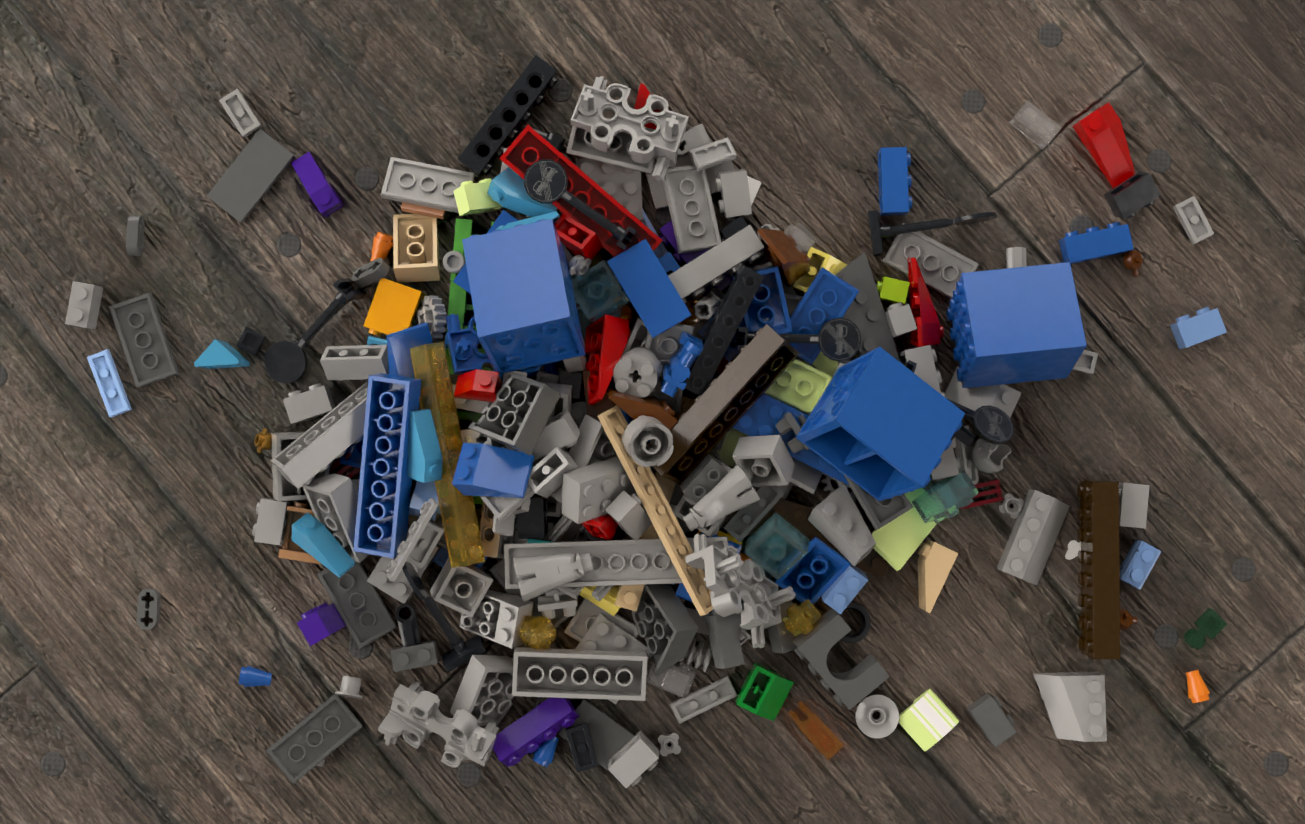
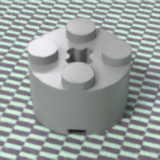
M642 347L626 352L618 361L613 371L616 390L640 398L648 396L662 376V364L655 356L656 354Z
M639 416L626 427L622 437V443L626 452L637 464L643 467L662 465L670 458L673 452L672 433L654 417Z

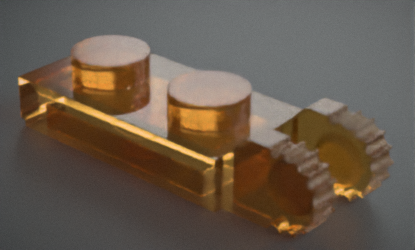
M800 701L798 703L799 708L809 717L802 722L794 711L790 710L788 714L799 725L798 728L829 760L844 745L823 721Z

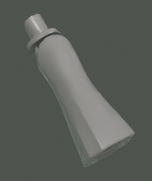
M736 465L709 493L693 506V510L692 508L689 509L690 513L684 516L683 520L692 532L697 527L704 528L710 526L732 512L757 502L760 498L752 487L747 475Z
M560 553L513 557L523 602L580 578L581 575L584 576V572L593 570L589 553L579 555V553Z

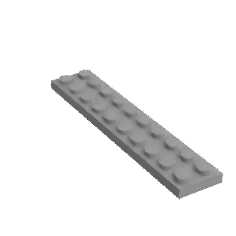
M727 536L706 537L707 547L714 545L722 549L728 546ZM687 538L694 552V538ZM661 539L504 544L505 589H520L513 557L560 553H579V555L589 553L593 570L584 572V576L581 575L580 578L559 587L683 583Z

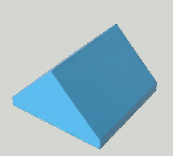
M215 339L194 362V365L198 368L216 369L248 367L250 362L228 342Z

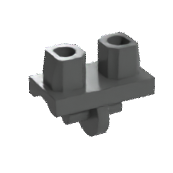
M786 412L782 415L784 418L775 427L781 435L792 430L794 435L797 436L806 419L803 414L798 416L797 419L801 423L799 426L791 412ZM796 437L786 442L792 453L802 449H809Z

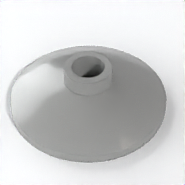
M874 694L867 696L859 703L855 719L859 729L868 737L884 738L896 729L899 722V711L890 698ZM875 711H878L880 713V716L877 719H874L872 717V714Z

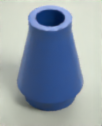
M251 666L241 667L239 684L244 685V687L270 686L272 673Z
M554 737L540 744L539 748L533 752L534 757L532 760L545 767H548L549 763L552 764L559 738Z

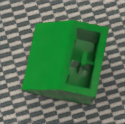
M755 662L735 700L736 704L758 716L774 721L794 682Z

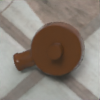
M1128 251L1123 258V263L1126 269L1132 270L1133 277L1139 276L1138 269L1143 262V258L1139 251Z
M1120 609L1121 630L1130 628L1132 623H1138L1136 616L1132 617L1128 611Z

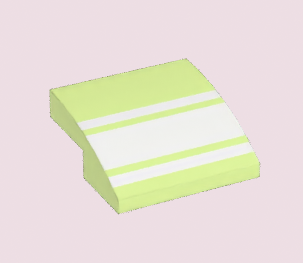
M930 688L916 698L911 706L899 714L898 723L925 752L959 723V719Z

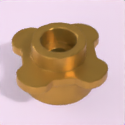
M263 428L262 432L257 433L255 436L254 444L258 446V453H261L262 449L269 450L272 446V434L267 433L266 428Z

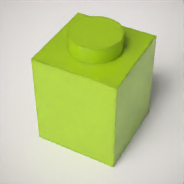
M883 277L881 282L877 281L876 283L880 300L893 304L902 302V305L905 304L910 282Z

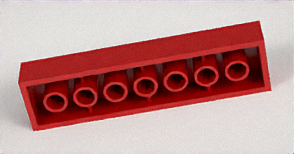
M529 125L524 128L499 158L522 179H524L527 169L534 162L542 159H551L559 163L566 171L568 177L567 191L616 226H621L624 229L630 226L641 235L639 239L632 236L633 242L626 245L628 248L646 239L654 251L663 241ZM560 198L552 203L563 214L595 232L603 248L615 257L624 252V250L616 245L618 240L612 237V233L564 199Z

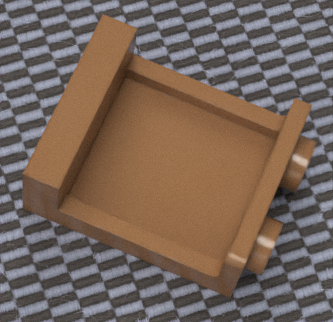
M294 502V505H288L286 509L289 510L283 548L279 549L278 558L321 564L291 540L292 525L307 512L315 517L312 508L307 507V503Z

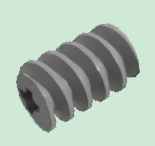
M693 638L684 658H687V665L695 661V668L698 669L702 664L703 672H705L712 657L711 644H708L704 649V642L700 641L696 645V638Z

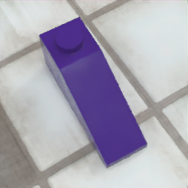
M307 152L291 163L309 196L323 216L327 218L344 207L310 152Z

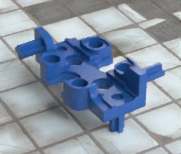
M458 314L446 316L448 332L444 344L445 349L449 348L454 375L476 369L482 370L483 367H488L496 372L488 355L480 353L477 349V345L481 342L477 332L473 329L476 326L475 316L470 319L467 329H461ZM560 361L519 371L527 373V378H531L538 373L541 366H544L545 372L559 375L556 364H559Z

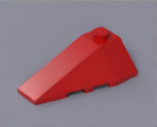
M1109 102L1072 126L1113 188L1135 175L1121 120Z
M908 257L909 306L917 327L916 330L910 332L911 344L918 347L941 344L940 339L944 337L943 326H940V321L916 258Z
M605 314L586 327L584 349L585 354L589 355L586 370L590 371V376L587 380L588 404L590 405L599 402L605 395L614 374V368L620 360L630 337L629 320Z

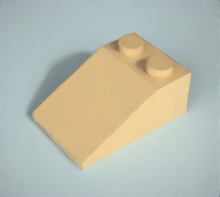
M419 214L393 215V268L397 283L440 281L437 218Z
M926 540L925 543H921L917 554H919L918 597L919 608L931 613L958 553L936 542Z

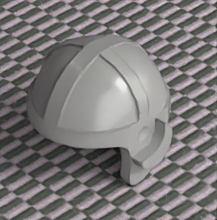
M979 438L972 450L973 463L980 471L985 473L1001 471L1003 469V460L1011 453V448L1006 444L996 445Z

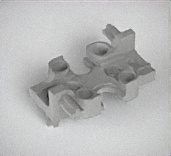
M602 76L596 77L593 87L584 84L571 118V125L588 131L591 134L592 146L606 153L617 133H628L632 137L629 147L632 161L645 164L655 157L657 162L652 177L656 178V181H664L668 167H675L679 146L686 130L689 116L669 111L668 101L655 94H649L646 105L638 110L632 109L627 103L631 88L618 83L610 84L606 88L608 80H605ZM613 97H619L620 99L614 100V99H612V98H613ZM658 109V110H661L662 112H660V113H655L653 110ZM606 110H611L615 113V116L607 119L603 116V113ZM647 123H653L657 126L656 130L652 132L647 131L644 127ZM599 134H605L606 136L603 137V138H601V137H598L597 135H599ZM647 147L648 150L642 151L639 148Z
M705 534L694 535V553L685 556L686 564L696 569H705L704 581L706 582V588L711 590L710 596L713 609L722 617L741 613L740 627L751 630L752 647L764 648V629L782 622L780 604L796 597L793 588L789 586L779 590L778 584L765 577L764 569L757 561L747 559L743 562L741 556L737 554L736 548L727 546L719 549L714 545L707 547ZM741 598L745 602L744 610H742Z
M412 682L409 688L402 684L398 686L392 698L391 709L378 728L379 732L385 734L384 740H386V745L389 746L390 743L395 744L397 737L402 734L403 739L409 745L418 749L424 739L428 741L432 732L442 736L446 741L445 752L441 759L442 763L456 768L463 761L472 760L485 766L490 758L496 734L499 731L496 723L492 722L491 724L488 722L486 727L482 728L478 726L476 718L463 709L461 711L457 710L453 718H448L439 711V696L429 691H422L421 683Z

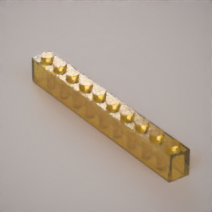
M444 342L424 344L410 348L415 378L421 379V410H431L443 457L442 480L435 481L451 568L485 562L473 496L463 495L452 485L463 442Z

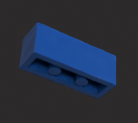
M907 147L880 148L878 151L880 216L906 215L909 209H912V196H908V188H911L912 180L911 175H908L907 166L911 164V155L907 153Z
M1120 222L1108 224L1107 228L1102 230L1099 229V226L1088 228L1086 233L1078 234V231L1065 234L1064 238L1059 240L1064 263L1070 262V264L1125 253L1134 249L1128 224L1121 225Z

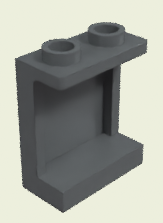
M710 452L679 485L682 492L695 503L709 493L728 474V471L717 462L716 459L721 460L713 452Z

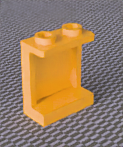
M381 278L363 326L369 328L368 333L381 337L382 333L389 335L410 328L419 302L424 300L425 293Z

